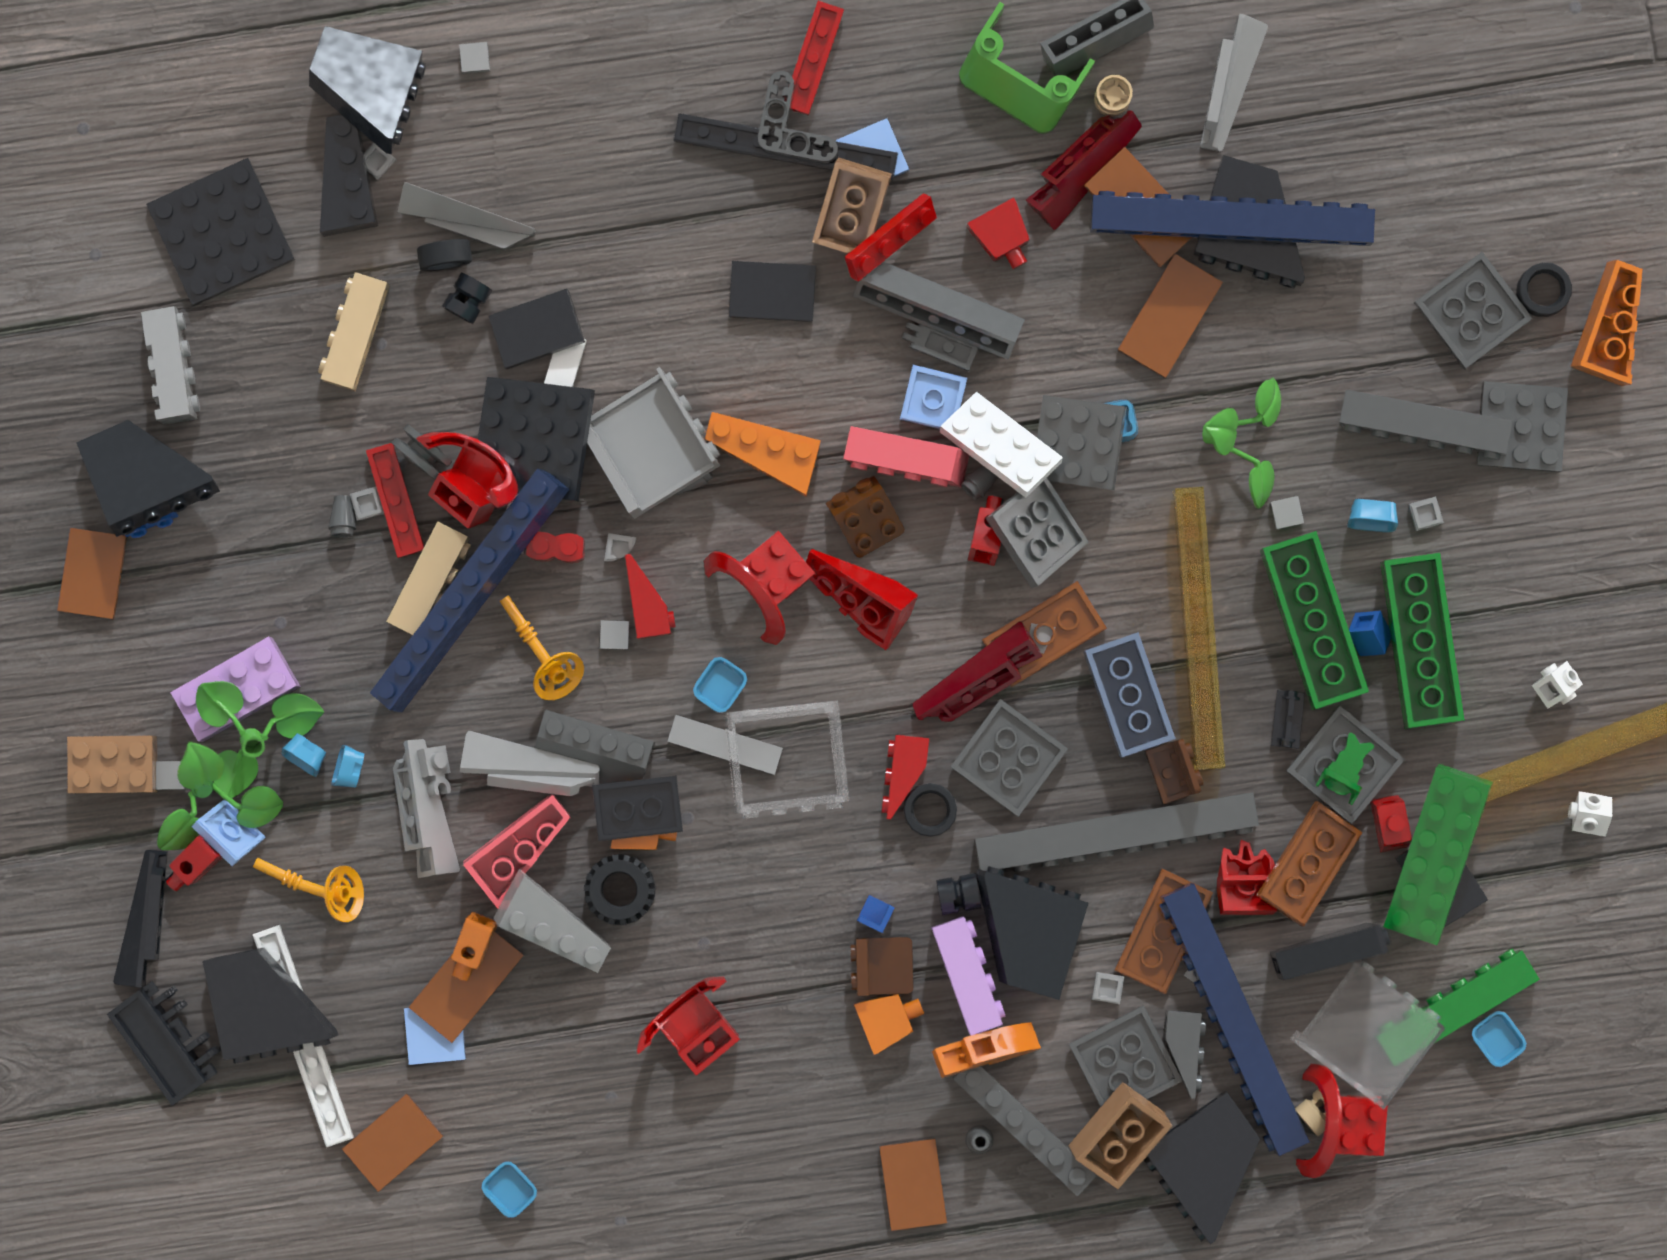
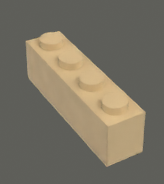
M356 272L353 278H348L344 294H348L345 305L340 304L336 320L339 323L336 332L331 331L327 342V347H330L327 358H322L318 373L322 374V381L356 392L390 287L387 282Z
M440 522L436 523L386 622L412 635L415 633L442 597L446 584L451 585L456 578L459 570L455 567L460 558L463 560L466 558L471 548V545L468 544L470 539L468 536Z

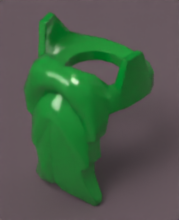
M1349 733L1344 750L1339 752L1335 762H1331L1327 768H1324L1315 786L1319 787L1324 779L1325 786L1339 795L1351 793L1348 804L1353 805L1363 788L1357 784L1360 778L1358 773L1364 765V757L1374 748V744L1370 742L1359 743L1356 735Z

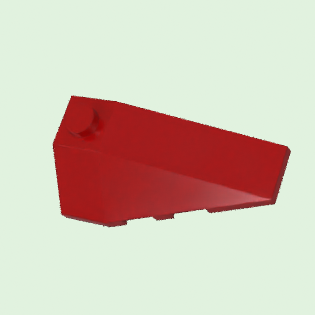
M811 549L806 563L815 574L810 580L825 596H831L841 606L839 611L844 616L848 614L859 625L857 630L864 637L887 650L910 617L918 594L894 579Z

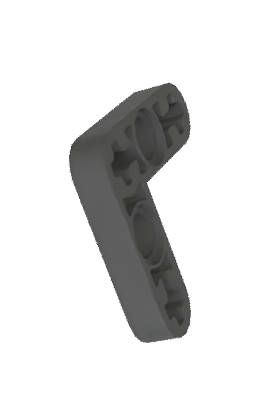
M775 72L769 80L758 133L760 147L770 153L821 163L832 162L838 155V146L832 138L786 128L795 83L793 77L788 72ZM781 77H785L786 83L790 84L789 87H784L782 92L783 98L788 97L787 102L779 98L771 99L772 94L778 95V86L774 85L775 81L779 82ZM774 104H779L784 108V114L779 119H773L768 114L769 108ZM766 122L773 125H782L781 129L775 127L774 135L778 138V142H773L772 146H767L766 140L763 139L764 136H769L771 129L770 126H765ZM795 137H802L806 141V147L801 152H795L790 148V142ZM810 139H815L814 145L818 147H823L824 143H829V147L833 149V152L827 153L826 157H822L821 151L813 149V155H808L811 148Z

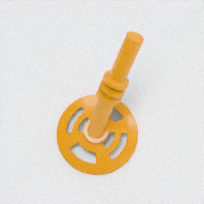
M508 595L501 599L500 603L517 627L515 631L520 632L519 637L524 638L522 640L523 643L527 642L542 664L533 680L536 694L544 700H557L568 695L577 687L583 677L584 664L581 658L571 652H563L550 657L536 637L538 633L533 632L534 627L529 626L531 624L530 621L524 619L510 596ZM568 659H572L574 661V670L572 669L571 664L567 661ZM565 664L566 669H563L561 665ZM566 678L569 679L565 685L554 690V685L562 683ZM539 679H541V682L544 684L545 689H542L540 687Z
M257 858L253 865V868L280 880L282 885L287 884L288 888L293 887L294 891L299 889L325 898V904L329 913L339 922L354 920L362 909L364 901L363 883L359 874L350 866L334 868L328 875L324 887L304 880L302 875L297 877V873L291 874V870L285 871L260 858ZM344 874L350 879V881H351V883H352V885H353L352 888H351V885H350L349 881H348L347 879L343 878ZM335 876V881L330 886L331 880ZM352 897L354 898L352 907L346 912L344 907Z

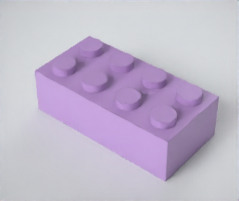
M267 637L170 693L198 742H204L234 725V723L229 718L225 725L214 727L207 724L201 718L196 706L195 697L197 688L202 683L226 681L240 689L244 702L242 709L234 714L238 721L273 703L280 696L294 691L300 685L274 639Z
M961 916L931 927L970 1036L1003 1025L1001 1018L1006 1016L999 1000L994 1001L991 991L996 990L991 974H985L982 968V964H985L986 960L980 946L975 948L972 940L973 937L977 936L972 921H966L965 917Z

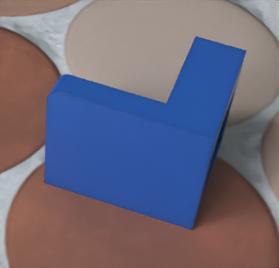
M1381 611L1355 613L1349 632L1360 656L1386 654L1391 634Z
M869 895L857 921L883 933L895 907Z

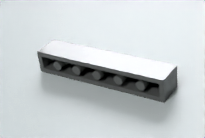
M884 261L857 283L853 294L855 298L1009 360L1025 319L1012 313L1003 311Z
M1347 389L1339 425L1345 426L1344 431L1360 434L1361 429L1372 431L1371 436L1388 439L1389 435L1400 437L1399 441L1409 444H1416L1417 440L1428 442V447L1435 449H1444V445L1456 447L1455 452L1472 455L1473 450L1483 452L1484 458L1499 460L1500 456L1506 457L1513 424L1511 420Z
M982 1066L957 1073L953 1076V1079L1077 1196L1097 1176L1093 1171L1077 1161L1072 1151Z

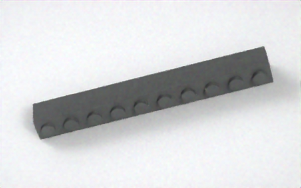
M1251 792L975 838L974 840L979 869L987 871L988 866L1000 870L1014 867V872L1030 870V864L1041 862L1042 867L1059 865L1058 859L1069 857L1070 863L1087 860L1086 854L1097 853L1098 858L1114 856V850L1125 848V853L1142 851L1141 845L1153 844V849L1170 846V840L1180 839L1181 844L1198 842L1197 836L1208 834L1210 840L1225 837V831L1236 830V835L1252 833V827L1259 826L1254 793Z

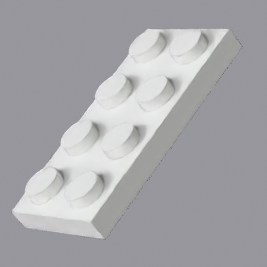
M977 392L940 427L941 434L1025 498L1062 462V456Z

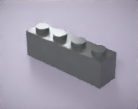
M1119 0L1040 43L1043 59L1054 77L1057 75L1066 76L1085 66L1090 58L1096 60L1153 29L1152 11L1145 0Z

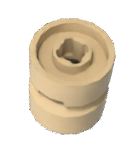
M1110 75L1102 79L1094 95V103L1098 111L1105 116L1110 115L1111 117L1124 113L1132 99L1133 90L1131 84L1120 75Z
M1319 1089L1312 1094V1100L1306 1099L1295 1108L1299 1117L1317 1137L1325 1131L1326 1120L1325 1112L1322 1114L1318 1109L1324 1105Z

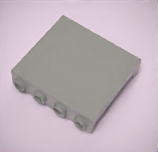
M660 367L656 369L659 373L658 375L593 414L590 421L587 443L628 513L634 519L721 466L716 459L720 456L717 448L712 441L707 443L702 435L706 433L702 423L698 418L693 420L688 412L692 410L690 403L684 395L679 397L675 388L679 385L671 372L666 374Z

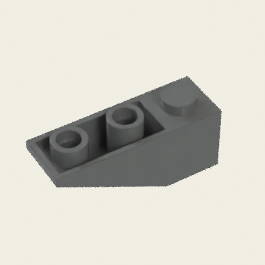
M1166 1010L1164 1040L1183 1080L1182 1082L1188 1096L1196 1098V1092H1201L1202 1076L1197 1075L1198 1064H1203L1204 1047H1199L1200 1036H1205L1206 1019H1201L1202 1013Z

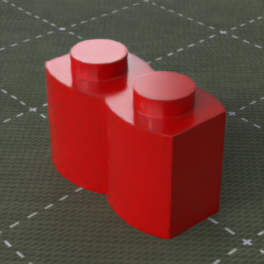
M537 532L526 547V555L540 562L558 559L565 563H578L584 560L585 539L571 533L560 534L555 537L546 532Z

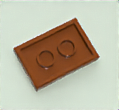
M70 528L57 611L107 619L115 618L127 542L126 536L120 535L116 537L115 534Z
M405 1094L342 1150L379 1192L439 1141L443 1135L408 1094Z
M935 1138L879 1146L891 1231L947 1223Z

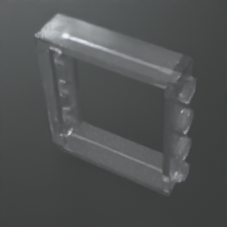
M838 700L724 713L735 814H742L743 819L757 818L760 811L770 810L771 816L787 814V808L798 807V813L815 811V805L826 804V810L843 808L842 802L850 801ZM828 714L837 794L744 805L735 724Z

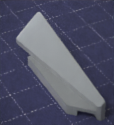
M1239 14L1233 40L1223 39L1220 44L1200 148L1218 152L1223 150L1266 35L1267 24L1247 15Z
M404 182L398 213L424 217L427 224L503 250L514 246L515 243L528 237L534 236L536 233L533 227Z
M473 731L466 733L460 772L488 774L487 786L573 796L579 794V789L582 786L592 787V785L600 784L599 765Z
M424 739L404 741L405 753L402 759L396 760L393 773L405 852L416 850L418 878L459 872L460 867L440 794L430 797L427 792L429 777L422 778L417 750L427 748Z

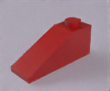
M626 554L625 559L637 639L671 635V628H676L674 611L668 612L667 605L632 555Z

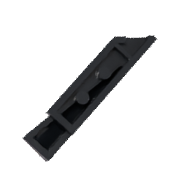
M146 850L144 852L113 980L116 985L146 986L148 960L159 959L168 851Z

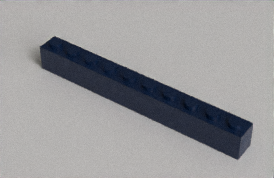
M1099 191L1098 195H1093L1091 202V233L1371 246L1374 243L1375 209H1368V204L1354 203L1351 204V208L1340 207L1338 202H1324L1323 206H1312L1311 201H1295V205H1286L1284 200L1268 199L1266 204L1256 203L1254 198H1239V202H1227L1228 198L1214 196L1211 197V201L1199 200L1200 196L1183 195V199H1171L1170 194H1155L1154 198H1144L1143 193L1128 192L1126 197L1115 196L1113 191Z
M540 469L534 472L371 690L370 694L389 710L397 712L405 710L569 491V488L549 472Z
M1189 883L1160 896L1162 903L1159 904L1161 913L1165 920H1171L1174 929L1170 930L1176 945H1182L1186 955L1182 956L1183 962L1187 970H1193L1197 981L1193 982L1195 989L1200 997L1205 996L1209 1005L1205 1008V1011L1211 1023L1216 1022L1220 1032L1216 1034L1222 1048H1228L1232 1058L1228 1059L1229 1065L1235 1075L1239 1073L1243 1084L1239 1085L1246 1101L1249 1099L1252 1101L1255 1109L1251 1113L1257 1126L1262 1125L1266 1135L1263 1136V1140L1268 1151H1274L1276 1155L1281 1156L1309 1143L1310 1141L1195 884Z

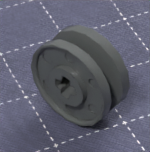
M407 423L403 430L409 436L410 441L406 443L401 439L395 438L391 443L419 469L436 480L439 472L433 466L434 463L438 461L444 466L449 467L453 461L443 454L442 450L438 447L427 449L416 439L423 434L417 432Z

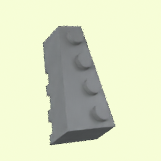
M175 306L141 312L145 345L148 351L151 350V356H148L149 371L151 377L156 379V383L151 386L152 395L156 405H160V409L155 410L156 420L167 425L197 419L196 412L200 411L198 396L193 395L191 386L196 381L194 370L192 367L188 368L187 357L191 356L188 340L183 339L182 329H186L183 312L179 313Z
M521 869L518 870L494 916L497 925L598 973L611 949L606 940L528 877Z

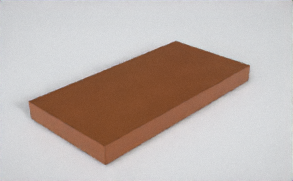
M1126 147L1084 185L1092 196L1098 195L1099 191H1113L1115 196L1126 197L1128 192L1143 193L1144 198H1154L1155 194H1169ZM1129 234L1159 267L1192 238Z
M1174 254L1118 351L1166 379L1223 282Z
M1076 581L985 637L982 641L985 646H988L1019 621L1025 625L1029 634L1031 623L1038 624L1034 629L1033 636L1038 644L1047 645L1044 654L1041 653L1043 657L1018 668L1022 678L1011 684L1012 688L1103 632L1107 627L1079 582ZM1048 626L1051 628L1053 634L1050 641L1041 642L1038 640L1036 632L1039 627Z
M1315 801L1256 896L1299 926L1304 927L1362 835V832L1320 802Z
M1161 868L1117 962L1115 971L1166 995L1185 952L1182 945H1176L1170 930L1174 929L1171 920H1165L1161 913L1159 904L1162 903L1160 896L1192 882ZM1195 884L1206 909L1213 892Z
M495 932L481 966L478 969H472L468 981L458 979L452 975L457 962L451 959V955L408 1008L453 1043L524 955ZM467 947V951L470 954L475 953L473 948Z

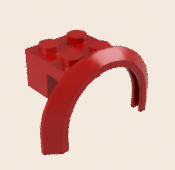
M431 432L417 437L416 440L427 449L440 445L462 447L453 467L438 474L428 495L466 528L469 529L487 522L495 506L499 508L509 504L517 496L518 484L508 463L497 451L473 437L452 432Z
M779 531L741 562L726 553L718 551L710 553L704 559V571L708 578L715 572H723L736 579L746 588L759 605L765 618L766 630L760 638L763 642L778 645L785 637L786 628L777 605L784 599L789 598L815 574L811 567Z
M724 976L708 977L699 981L665 1007L641 1032L636 1049L637 1053L639 1054L652 1043L651 1040L654 1035L661 1030L677 1049L678 1055L697 1076L740 1040L739 1034L704 994L709 990L714 992L726 982Z
M1311 1063L1303 1073L1302 1080L1311 1081L1319 1088L1324 1100L1326 1120L1323 1140L1314 1157L1309 1160L1296 1159V1166L1302 1176L1309 1178L1321 1177L1330 1168L1336 1154L1384 1156L1388 1099L1368 1096H1340L1339 1088L1332 1072L1326 1066Z

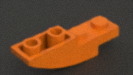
M1028 1022L968 1036L959 1042L936 1048L932 1051L941 1078L979 1066L992 1065L1040 1050L1041 1047L1032 1023Z

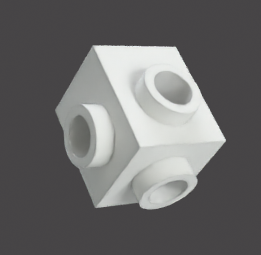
M1566 661L1558 667L1553 663L1540 673L1543 677L1534 683L1532 687L1548 709L1558 702L1564 705L1575 698L1577 695L1574 691L1583 684L1578 678L1576 671Z
M1578 792L1576 801L1570 803L1568 818L1572 819V831L1606 836L1612 819V797Z

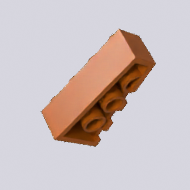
M1620 260L1607 262L1571 364L1572 368L1620 386L1632 384L1631 367L1635 354L1633 347L1635 332H1637V306H1639L1643 269Z
M715 412L711 413L705 435L707 443L712 441L715 447L807 497L821 440Z

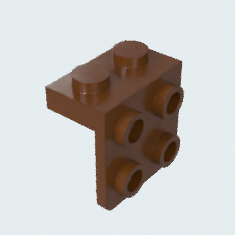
M874 475L860 480L853 488L834 495L830 501L826 502L829 511L837 521L851 549L858 558L869 554L904 533L905 529Z
M1179 739L1144 751L1162 804L1201 793L1200 786L1204 784L1199 770H1194L1191 759H1194V753L1190 743L1185 744L1183 739Z
M909 937L856 938V945H850L851 962H856L857 973H851L852 990H857V996L909 994L913 991L912 940Z

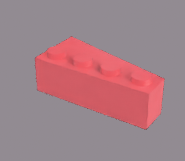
M851 426L843 459L851 463V468L867 471L868 467L878 469L877 473L894 476V473L903 474L905 479L920 482L921 479L930 480L931 484L947 487V485L961 487L967 469L969 454L958 447Z
M554 794L546 796L463 861L464 867L497 909L518 870L521 869L526 873L570 818V814Z

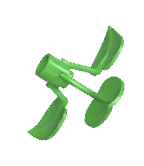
M1273 377L1264 381L1257 391L1255 408L1258 415L1256 417L1238 420L1236 411L1233 408H1226L1203 426L1202 433L1203 441L1206 444H1213L1220 455H1227L1229 452H1232L1254 464L1255 468L1251 470L1249 475V488L1256 509H1260L1265 504L1272 492L1275 479L1274 469L1269 461L1264 460L1260 464L1258 459L1233 446L1237 436V426L1258 423L1262 420L1264 427H1270L1278 418L1281 408V394L1279 386Z
M226 681L202 683L198 686L195 697L198 712L207 724L221 727L230 718L239 731L242 749L238 753L233 750H225L218 754L224 763V771L222 776L214 781L217 787L231 798L242 793L256 778L258 762L255 757L260 756L264 752V741L268 739V734L274 723H276L277 731L282 736L293 738L296 734L303 736L308 733L324 714L323 708L313 699L297 693L285 694L273 702L272 712L275 717L270 719L264 732L261 734L253 728L243 729L234 715L242 709L244 702L243 695L236 685Z
M188 742L185 755L178 768L177 777L183 787L191 790L188 793L191 802V812L189 814L185 809H178L171 813L160 828L157 846L161 850H181L187 848L199 836L192 828L199 819L195 817L197 815L196 797L206 798L212 793V790L234 808L240 809L236 819L239 824L247 828L261 827L272 821L282 809L283 801L273 789L257 786L248 790L243 795L241 804L235 802L213 782L218 780L224 771V763L221 757L208 747Z

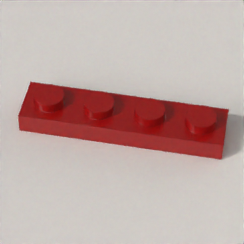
M817 1L792 75L795 88L790 110L809 116L844 9Z
M924 193L844 256L852 279L859 282L937 219L931 196Z
M389 443L366 450L397 558L422 552L424 544L395 446Z

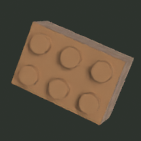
M838 158L833 168L812 242L849 253L871 236L876 230L892 174Z
M157 736L67 737L68 793L158 792L156 790Z
M1122 1082L1068 1146L1077 1161L1119 1189L1168 1132L1172 1124L1164 1111Z

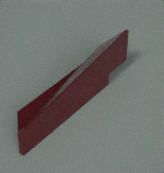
M1130 110L1122 118L1113 119L1110 115L1100 117L1041 173L1047 184L1025 201L1053 230H1056L1087 194L1088 190L1084 185L1126 147L1141 129L1142 124L1135 113Z
M1021 621L1017 622L913 702L912 705L917 718L923 720L927 716L939 717L941 721L952 722L1021 679L1018 668L1043 657L1025 625Z

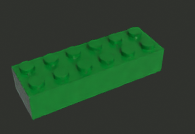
M1317 531L1262 548L1260 553L1311 710L1368 693L1369 690Z
M1440 553L1380 562L1404 729L1464 721Z
M1442 764L1436 767L1383 927L1438 945L1493 784L1492 781Z

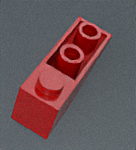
M895 735V741L889 740L887 757H893L892 769L886 768L884 785H890L889 797L883 796L881 812L887 813L886 819L893 817L926 768L929 738Z

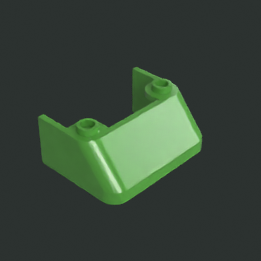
M999 2L960 68V82L967 89L1034 131L1041 134L1049 133L1057 126L1093 69L1095 61L1091 58L1089 59L1076 82L1067 76L1057 75L1048 82L1045 89L997 59L1003 50V40L992 29L1001 17L1005 5Z

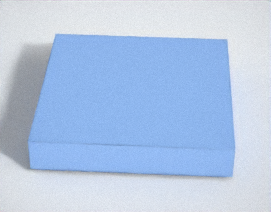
M887 118L836 140V142L898 152L894 177L909 171Z
M913 365L900 420L940 429L941 425L960 408L967 378Z
M222 800L198 819L192 828L233 866L265 839V836L257 828H247L239 824L236 819L239 810L226 800Z
M404 1008L409 1065L466 1059L463 1031L451 1043L410 1008Z

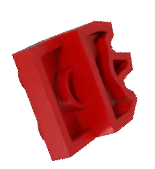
M1240 840L1237 856L1233 855L1230 849H1222L1217 878L1220 915L1275 914L1277 911L1275 908L1256 896L1275 866L1273 858L1265 849L1261 850L1258 856H1253L1250 843Z

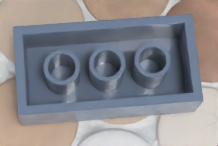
M1139 632L1083 652L1120 758L1176 739Z

